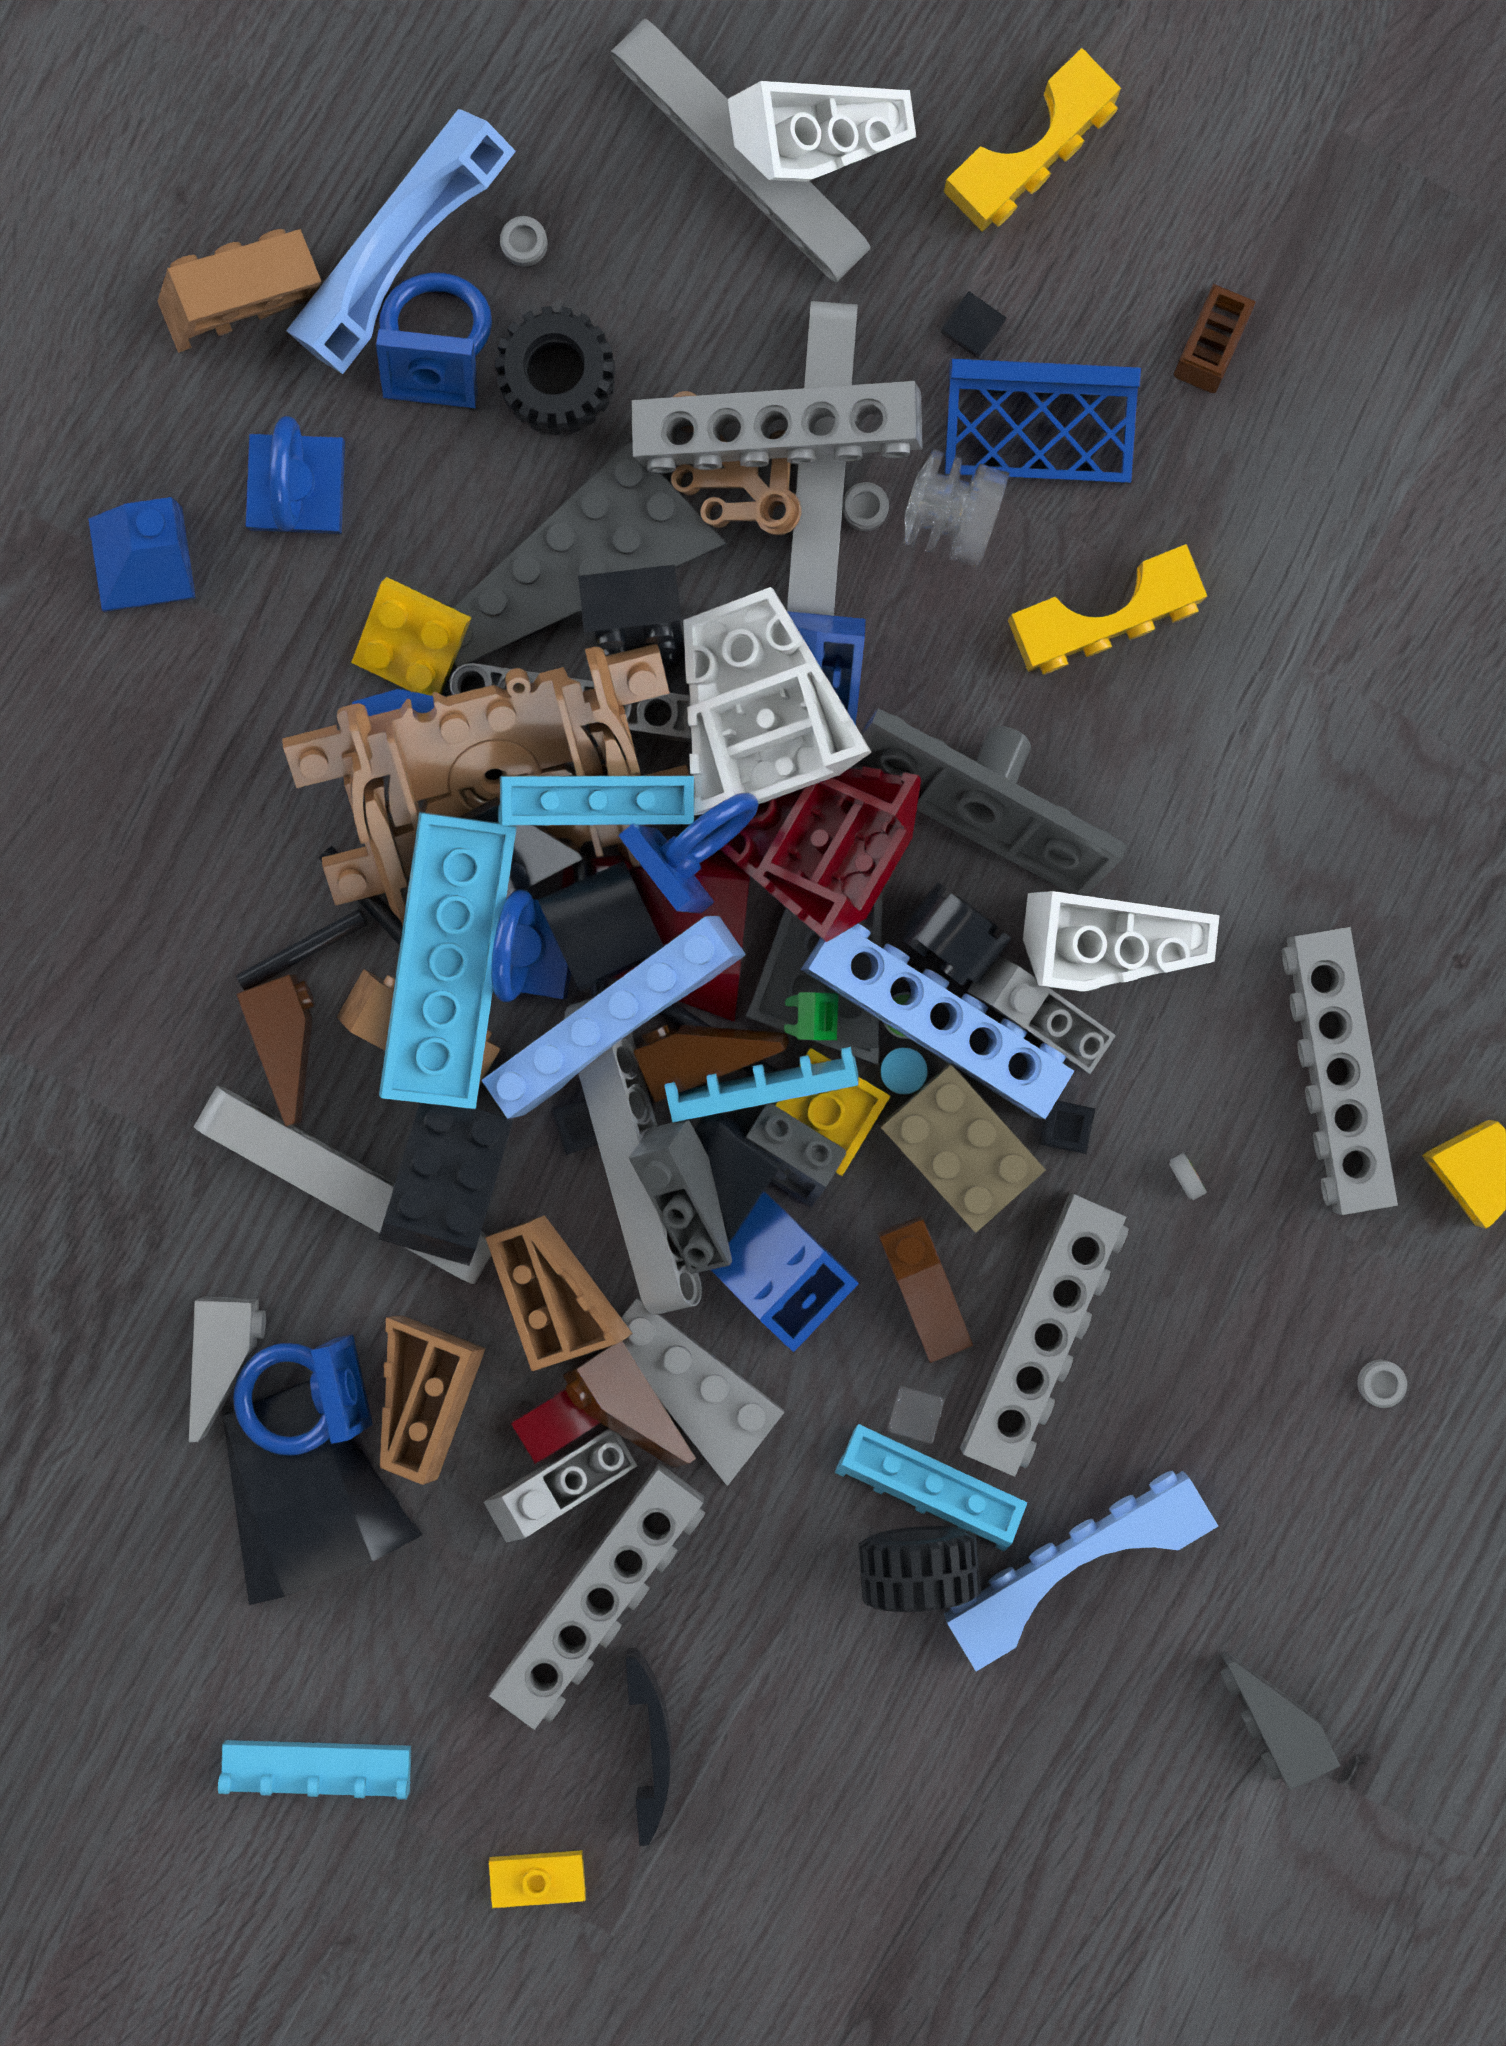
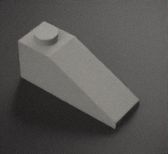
M203 1296L195 1300L189 1442H199L207 1436L235 1386L241 1369L255 1350L257 1338H264L266 1313L264 1310H259V1299Z

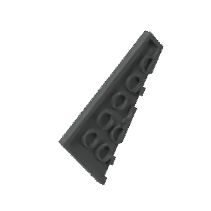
M629 442L453 607V609L471 617L454 664L460 667L464 664L475 663L511 646V644L536 632L540 633L575 614H581L582 607L578 576L675 564L676 570L707 553H713L726 547V543L709 524L703 521L702 517L661 473L647 471V467H643L633 457V444Z
M882 892L867 918L858 923L871 932L868 940L881 947ZM785 908L746 1016L783 1031L784 1025L798 1023V1008L785 1006L786 998L798 995L799 992L837 993L801 970L820 936L787 908ZM858 953L852 959L851 971L860 980L868 977L872 968L871 961L865 954ZM838 994L837 1041H811L842 1051L841 1048L851 1047L853 1056L878 1065L879 1019Z

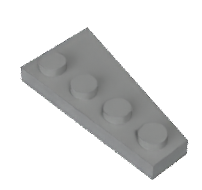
M637 1297L621 1317L633 1333L624 1339L623 1343L660 1402L728 1486L784 1414V1409L661 1314L652 1315L644 1307L642 1300Z

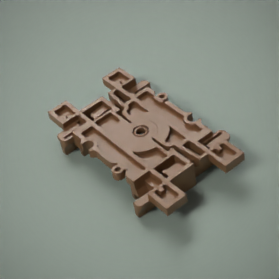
M658 644L605 656L603 649L600 647L585 649L594 689L583 692L580 682L569 678L564 667L539 673L533 683H530L526 671L515 668L510 670L505 676L506 690L496 685H491L448 697L433 692L432 696L435 706L427 713L416 712L412 708L410 699H406L400 709L373 716L368 715L364 705L359 703L341 707L337 711L340 730H338L337 725L282 738L283 749L296 788L340 777L344 778V786L354 814L361 844L365 843V847L322 857L323 870L335 906L386 893L391 910L401 920L403 925L407 901L403 888L408 887L406 877L410 876L419 812L460 817L495 797L500 798V777L496 780L486 778L485 773L488 770L499 769L502 771L501 776H641L623 705L670 694ZM589 724L591 734L595 738L599 747L596 748L590 734L583 725ZM604 759L605 764H601L600 760ZM573 761L575 769L572 768L568 764V762ZM683 765L644 776H689L687 766ZM388 775V801H385L383 776ZM424 799L422 808H419L418 801ZM545 825L547 832L557 838L570 839L579 848H581L584 842L592 840L596 857L604 856L603 847L617 844L619 853L632 865V869L640 867V863L618 836L630 825Z

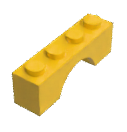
M1081 48L1047 82L1044 98L1049 109L1050 128L1046 135L1033 147L1018 153H997L980 146L946 179L944 193L982 232L992 222L997 227L1000 226L1016 210L1018 206L1014 201L1025 190L1033 194L1046 182L1051 175L1047 169L1059 157L1065 162L1079 150L1085 142L1081 136L1093 124L1097 129H1100L1112 118L1118 110L1115 103L1121 87Z
M1185 544L1143 561L1137 568L1136 587L1130 602L1126 607L1112 615L1104 617L1082 616L1071 611L1056 597L1011 614L1008 623L1028 672L1040 668L1042 675L1068 665L1067 656L1083 650L1085 656L1090 657L1111 648L1112 645L1109 639L1127 633L1129 640L1152 632L1155 630L1153 622L1169 615L1173 623L1190 617L1199 612L1197 604L1201 603L1207 597L1188 546Z

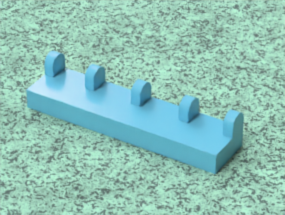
M500 776L498 821L500 825L692 824L694 822V776Z
M851 1047L841 1048V1059L811 1064L810 1057L807 1055L799 1057L801 1067L766 1074L763 1065L753 1066L754 1076L722 1083L718 1082L716 1074L707 1075V1086L688 1089L678 1093L675 1082L665 1084V1091L672 1122L858 1086V1070L855 1056H853Z
M860 1424L854 1429L845 1453L835 1470V1473L842 1477L847 1474L873 1486V1491L881 1495L883 1492H886L916 1506L915 1510L922 1514L927 1511L957 1525V1528L970 1531L996 1543L995 1548L1005 1551L1012 1544L1027 1502Z
M225 1740L222 1744V1773L218 1780V1793L260 1792L261 1795L270 1796L272 1793L307 1794L308 1797L329 1794L354 1795V1798L395 1796L397 1799L407 1800L410 1793L411 1746Z

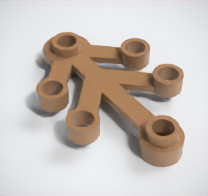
M682 391L675 394L673 397L697 395L689 391ZM684 426L679 429L683 432L694 433L693 426ZM775 431L770 435L769 439H778L786 431ZM720 434V441H721V442H728V441ZM787 458L772 459L769 486L758 475L759 467L741 466L740 461L722 462L726 469L699 470L684 464L676 467V470L671 475L672 486L684 495H694L700 489L744 488L755 500L753 502L727 503L718 497H711L705 500L701 506L700 514L703 521L714 528H722L730 521H757L760 528L772 535H784L796 527L801 517L800 501L795 494L789 491L791 463L787 462ZM692 472V483L687 487H682L681 479L683 475ZM784 504L786 507L785 515L779 520H774V509L778 505ZM716 505H721L723 509L722 515L717 520H711V509Z

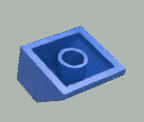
M172 497L127 503L88 518L103 612L196 599L183 508Z

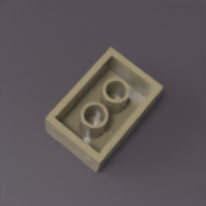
M947 1064L879 1125L975 1233L1046 1171L952 1064Z

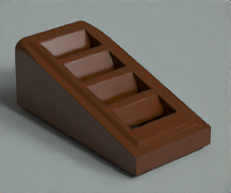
M1213 283L1174 371V377L1207 392L1216 393L1256 301ZM1213 306L1239 316L1238 321L1212 311ZM1206 323L1230 333L1231 337H1227L1204 326ZM1197 342L1205 343L1224 353L1223 355L1197 345Z

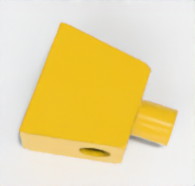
M1484 1121L1422 1155L1475 1226L1487 1229L1506 1210V1130L1498 1121Z

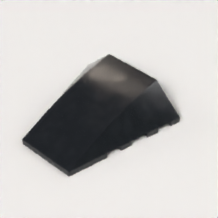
M310 1380L253 1402V1408L259 1421L268 1430L281 1436L293 1437L302 1435L310 1431L322 1416L315 1408L311 1395ZM235 1410L223 1415L249 1605L294 1594L371 1563L423 1535L414 1521L411 1522L400 1507L398 1499L390 1488L385 1486L371 1467L369 1459L361 1449H358L352 1439L331 1444L329 1438L321 1446L308 1453L279 1455L259 1447L245 1434L239 1425Z

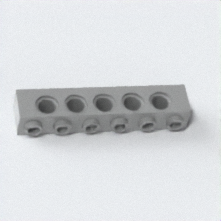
M915 381L632 400L633 457L643 467H647V471L653 473L673 472L676 470V465L694 464V468L699 470H715L722 467V462L740 461V465L745 467H762L769 464V459L787 458V462L791 464H809L816 461L815 456L834 455V459L838 461H856L863 458V453L881 452V456L885 458H903L910 455V450L923 449L921 391ZM876 413L883 416L882 424L876 431L872 433L860 431V424L867 415ZM823 417L835 418V426L829 434L825 436L813 434L814 425L819 419ZM776 420L788 421V427L783 436L778 439L767 438V429L771 423ZM730 423H739L741 425L740 433L735 440L731 442L720 441L721 431L726 425ZM684 426H693L694 434L692 439L684 445H675L674 437L676 432Z
M1351 927L1287 937L1288 947L1282 948V961L1286 975H1293L1296 993L1290 994V1008L1294 1021H1301L1303 1039L1297 1042L1298 1055L1302 1067L1309 1068L1311 1085L1305 1087V1095L1309 1112L1311 1114L1316 1113L1319 1131L1313 1133V1142L1318 1160L1324 1159L1327 1178L1321 1179L1324 1202L1326 1206L1332 1205L1333 1212L1340 1215L1398 1206ZM1318 966L1328 969L1332 977L1330 987L1323 993L1318 992L1311 983L1312 972ZM1327 1012L1336 1015L1340 1024L1338 1033L1330 1039L1324 1037L1319 1030V1021ZM1339 1058L1347 1066V1076L1343 1082L1335 1085L1327 1077V1067L1332 1060ZM1348 1104L1354 1110L1355 1121L1349 1129L1342 1131L1335 1123V1113L1339 1107ZM1356 1150L1362 1156L1363 1166L1358 1174L1349 1177L1343 1170V1159L1349 1152Z
M1069 1192L960 1446L963 1455L1014 1477L1020 1466L1025 1469L1028 1467L1037 1444L1031 1440L1038 1423L1042 1425L1047 1423L1054 1407L1055 1399L1050 1398V1394L1056 1380L1064 1382L1071 1368L1073 1356L1068 1355L1074 1338L1082 1339L1090 1324L1092 1314L1086 1310L1093 1294L1101 1296L1108 1282L1110 1270L1105 1269L1110 1254L1112 1251L1119 1253L1129 1231L1128 1227L1123 1226L1126 1216ZM1081 1237H1091L1096 1246L1093 1257L1084 1262L1076 1261L1072 1255L1074 1242ZM1063 1280H1072L1077 1286V1295L1068 1304H1058L1053 1297L1055 1286ZM1045 1323L1055 1324L1059 1330L1057 1341L1049 1347H1041L1035 1342L1036 1330ZM1028 1366L1038 1368L1041 1378L1036 1387L1024 1390L1017 1386L1016 1377L1021 1369ZM1006 1410H1017L1022 1414V1423L1014 1432H1003L998 1428V1418Z
M659 1463L496 1681L489 1697L534 1730L542 1719L550 1723L566 1701L560 1695L572 1681L578 1686L593 1666L594 1662L589 1659V1656L598 1644L606 1648L620 1630L622 1625L616 1620L624 1609L628 1606L634 1610L645 1597L650 1587L644 1582L653 1570L656 1569L662 1573L674 1558L678 1550L672 1545L682 1531L690 1535L698 1526L706 1513L700 1509L704 1502V1495ZM660 1512L668 1517L670 1527L664 1533L654 1534L645 1527V1517L650 1513ZM624 1550L635 1551L640 1555L642 1565L634 1571L623 1570L617 1564L616 1556ZM595 1588H605L612 1593L614 1603L607 1608H597L591 1604L588 1594ZM570 1625L578 1626L584 1631L586 1640L577 1646L569 1645L563 1641L560 1633L561 1630ZM541 1663L550 1664L556 1669L558 1678L550 1683L540 1682L534 1676L533 1668Z

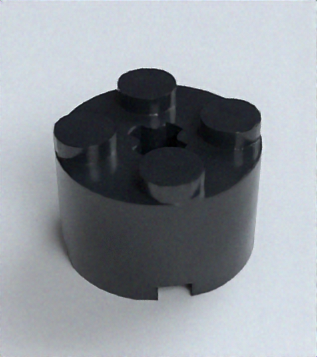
M936 882L903 927L908 932L903 940L923 956L927 955L930 957L934 952L945 962L940 969L961 985H967L970 980L978 983L1012 938L1002 932L999 938L995 937L993 934L999 928L997 925L959 896L949 893L944 898L942 895L947 888L941 883Z

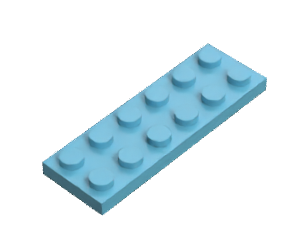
M419 812L379 1091L381 1098L476 1109L493 993L491 978L493 945L499 917L507 897L517 828L515 825H500L496 822Z

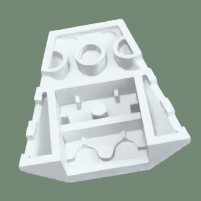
M769 587L683 620L686 683L689 684L690 706L687 707L688 726L691 727L692 754H689L690 774L694 776V815L704 814L717 804L739 793L747 792L756 796L758 804L839 776L871 753L870 748L773 588Z

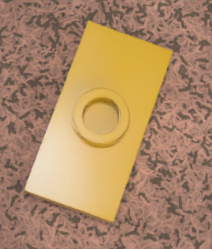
M583 1850L490 1857L489 1859L492 1908L583 1902L586 1900Z

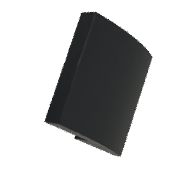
M624 861L538 900L580 992L641 964L664 947Z
M718 1113L703 1116L694 1130L710 1160L728 1242H730L752 1212L782 1166V1163L747 1140L746 1136L749 1133L747 1130L724 1114Z

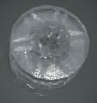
M932 449L930 457L917 473L904 514L905 538L902 545L914 548L919 530L923 528L931 531L925 552L932 554L942 535L951 537L949 559L979 569L1000 508L1009 472L979 464L968 483L960 480L962 469L961 457L955 456L949 476L938 473L944 452Z

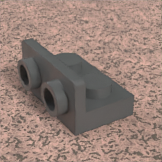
M772 1103L766 1104L746 1136L747 1140L782 1163L771 1183L810 1207L814 1205L826 1189L846 1155L844 1148Z

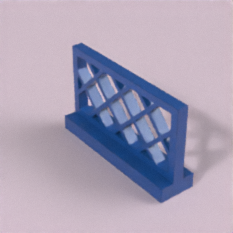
M951 359L949 367L950 382L944 474L1131 483L1138 387H1140L1141 368ZM959 389L979 390L991 404L972 423L958 409ZM987 390L1006 392L995 400ZM1013 392H1025L1038 407L1019 425L1000 406ZM1034 393H1052V395L1042 403ZM1060 394H1071L1084 410L1064 428L1047 409V406ZM1081 395L1099 397L1089 405ZM1107 396L1126 397L1125 417L1114 428L1110 429L1093 409ZM995 409L1013 430L992 448L975 427ZM1042 411L1059 433L1039 450L1022 429ZM1089 414L1106 435L1085 452L1068 432ZM959 418L967 428L957 436V420ZM1124 426L1122 443L1115 434ZM971 432L988 453L974 466L955 465L956 444ZM1016 434L1035 454L1021 468L1009 467L997 454ZM1064 436L1081 458L1067 470H1056L1043 454ZM1109 439L1122 452L1121 473L1103 472L1090 458ZM993 457L1001 467L982 465ZM1039 459L1047 469L1029 467ZM1085 461L1093 469V471H1076Z

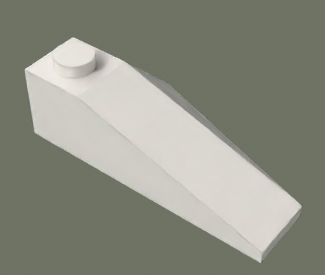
M760 81L728 99L734 147L768 180L807 182L916 137L910 90Z
M1055 891L1028 893L1023 941L1038 986L1089 991L1119 982H1128L1154 974L1167 973L1215 962L1219 915Z

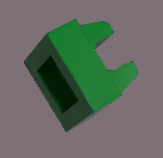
M799 992L798 995L786 998L785 1006L798 1008V1023L784 1025L785 1033L797 1037L798 1040L837 1041V993Z

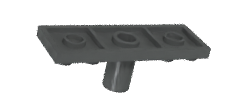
M879 708L860 732L871 753L850 768L862 770L863 767L881 769L884 773L902 776L903 773L919 775L921 784L917 804L918 811L1070 894L1087 896L1124 856L1127 844L1112 837L1108 831L1092 826L1072 815L1066 808L1054 805L1017 784L1030 753L1031 744L1028 738L1016 729L1006 726L991 728L987 732L975 761L948 747L942 740L928 736L906 724L900 717L888 714Z

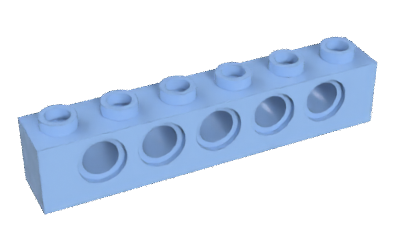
M856 924L828 942L820 937L802 966V971L942 1060L952 1064L961 1072L1032 1117L1046 1119L1074 1073V1070L1063 1064L1066 1059L1065 1055L1045 1043H1042L1039 1048L1024 1039L1027 1031L1012 1021L1003 1018L1001 1023H998L987 1016L985 1013L988 1007L971 995L964 993L962 998L954 995L946 989L949 982L937 973L925 968L923 973H920L907 965L910 957L898 948L886 943L882 949L868 940L871 932L860 924ZM858 953L865 954L870 959L872 965L870 974L863 980L855 977L851 971L852 959ZM898 978L906 980L911 989L909 999L902 1005L897 1004L892 999L890 993L893 982ZM938 1003L945 1005L950 1014L948 1024L940 1030L935 1028L930 1020V1012ZM977 1028L983 1029L988 1036V1046L981 1054H976L969 1044L970 1035ZM1016 1053L1022 1054L1027 1062L1026 1072L1018 1079L1010 1074L1008 1067L1011 1057Z

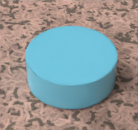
M897 1048L890 1051L881 1063L880 1075L883 1083L888 1089L898 1094H910L922 1087L927 1078V1064L920 1053L910 1048Z

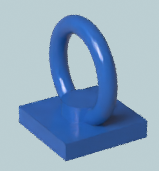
M425 273L403 281L387 296L380 313V329L378 330L376 349L383 398L476 408L478 385L475 356L484 348L492 328V315L487 300L473 284L451 274ZM427 292H446L459 297L468 305L473 315V328L467 338L404 332L399 330L398 317L402 308L412 298Z
M284 416L278 420L273 435L249 434L246 528L253 531L342 534L345 440L340 437L301 436L297 421L290 416Z
M751 793L736 794L711 808L689 825L678 837L673 836L668 841L659 829L634 823L618 836L676 911L701 914L715 901L694 876L701 869L699 863L725 846L746 827L757 812L758 800Z
M523 889L516 890L506 899L496 929L491 965L494 993L503 1002L515 1000L521 992L567 999L571 971L538 900L533 899L528 891Z
M353 1334L334 1338L314 1349L293 1343H281L266 1347L253 1355L245 1363L235 1383L233 1404L239 1425L256 1445L275 1454L300 1455L308 1453L321 1446L329 1438L331 1444L348 1441L373 1425ZM295 1362L313 1372L310 1379L311 1395L316 1410L322 1416L310 1431L299 1436L286 1437L271 1432L259 1421L253 1408L252 1394L256 1380L264 1370L277 1363Z

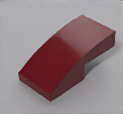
M566 1388L554 1394L552 1398L513 1420L511 1425L536 1464L586 1433L600 1422L587 1415L584 1409H579L569 1398Z

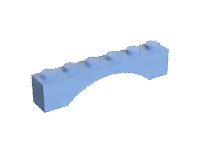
M458 109L286 331L317 359L343 374L371 339L376 317L383 299L395 276L410 254L447 215L468 199L487 189L516 151L486 120Z
M705 916L482 1079V1082L507 1119L526 1115L563 1088L581 1070L625 1036L667 1007L711 981L746 954L720 916Z
M1174 1471L1160 1475L1149 1484L1150 1491L1136 1499L1133 1495L1120 1499L1109 1508L1110 1515L1096 1523L1093 1519L1080 1523L1069 1532L1070 1539L1056 1547L1053 1543H1048L1038 1548L1029 1556L1031 1562L1016 1571L1013 1567H1008L990 1578L989 1583L991 1586L981 1591L978 1597L965 1604L951 1607V1610L944 1613L948 1626L975 1671L1017 1647L1023 1628L1038 1602L1056 1582L1078 1566L1101 1555L1131 1548L1156 1547L1180 1550L1217 1528L1216 1521L1190 1478L1183 1471L1176 1475Z

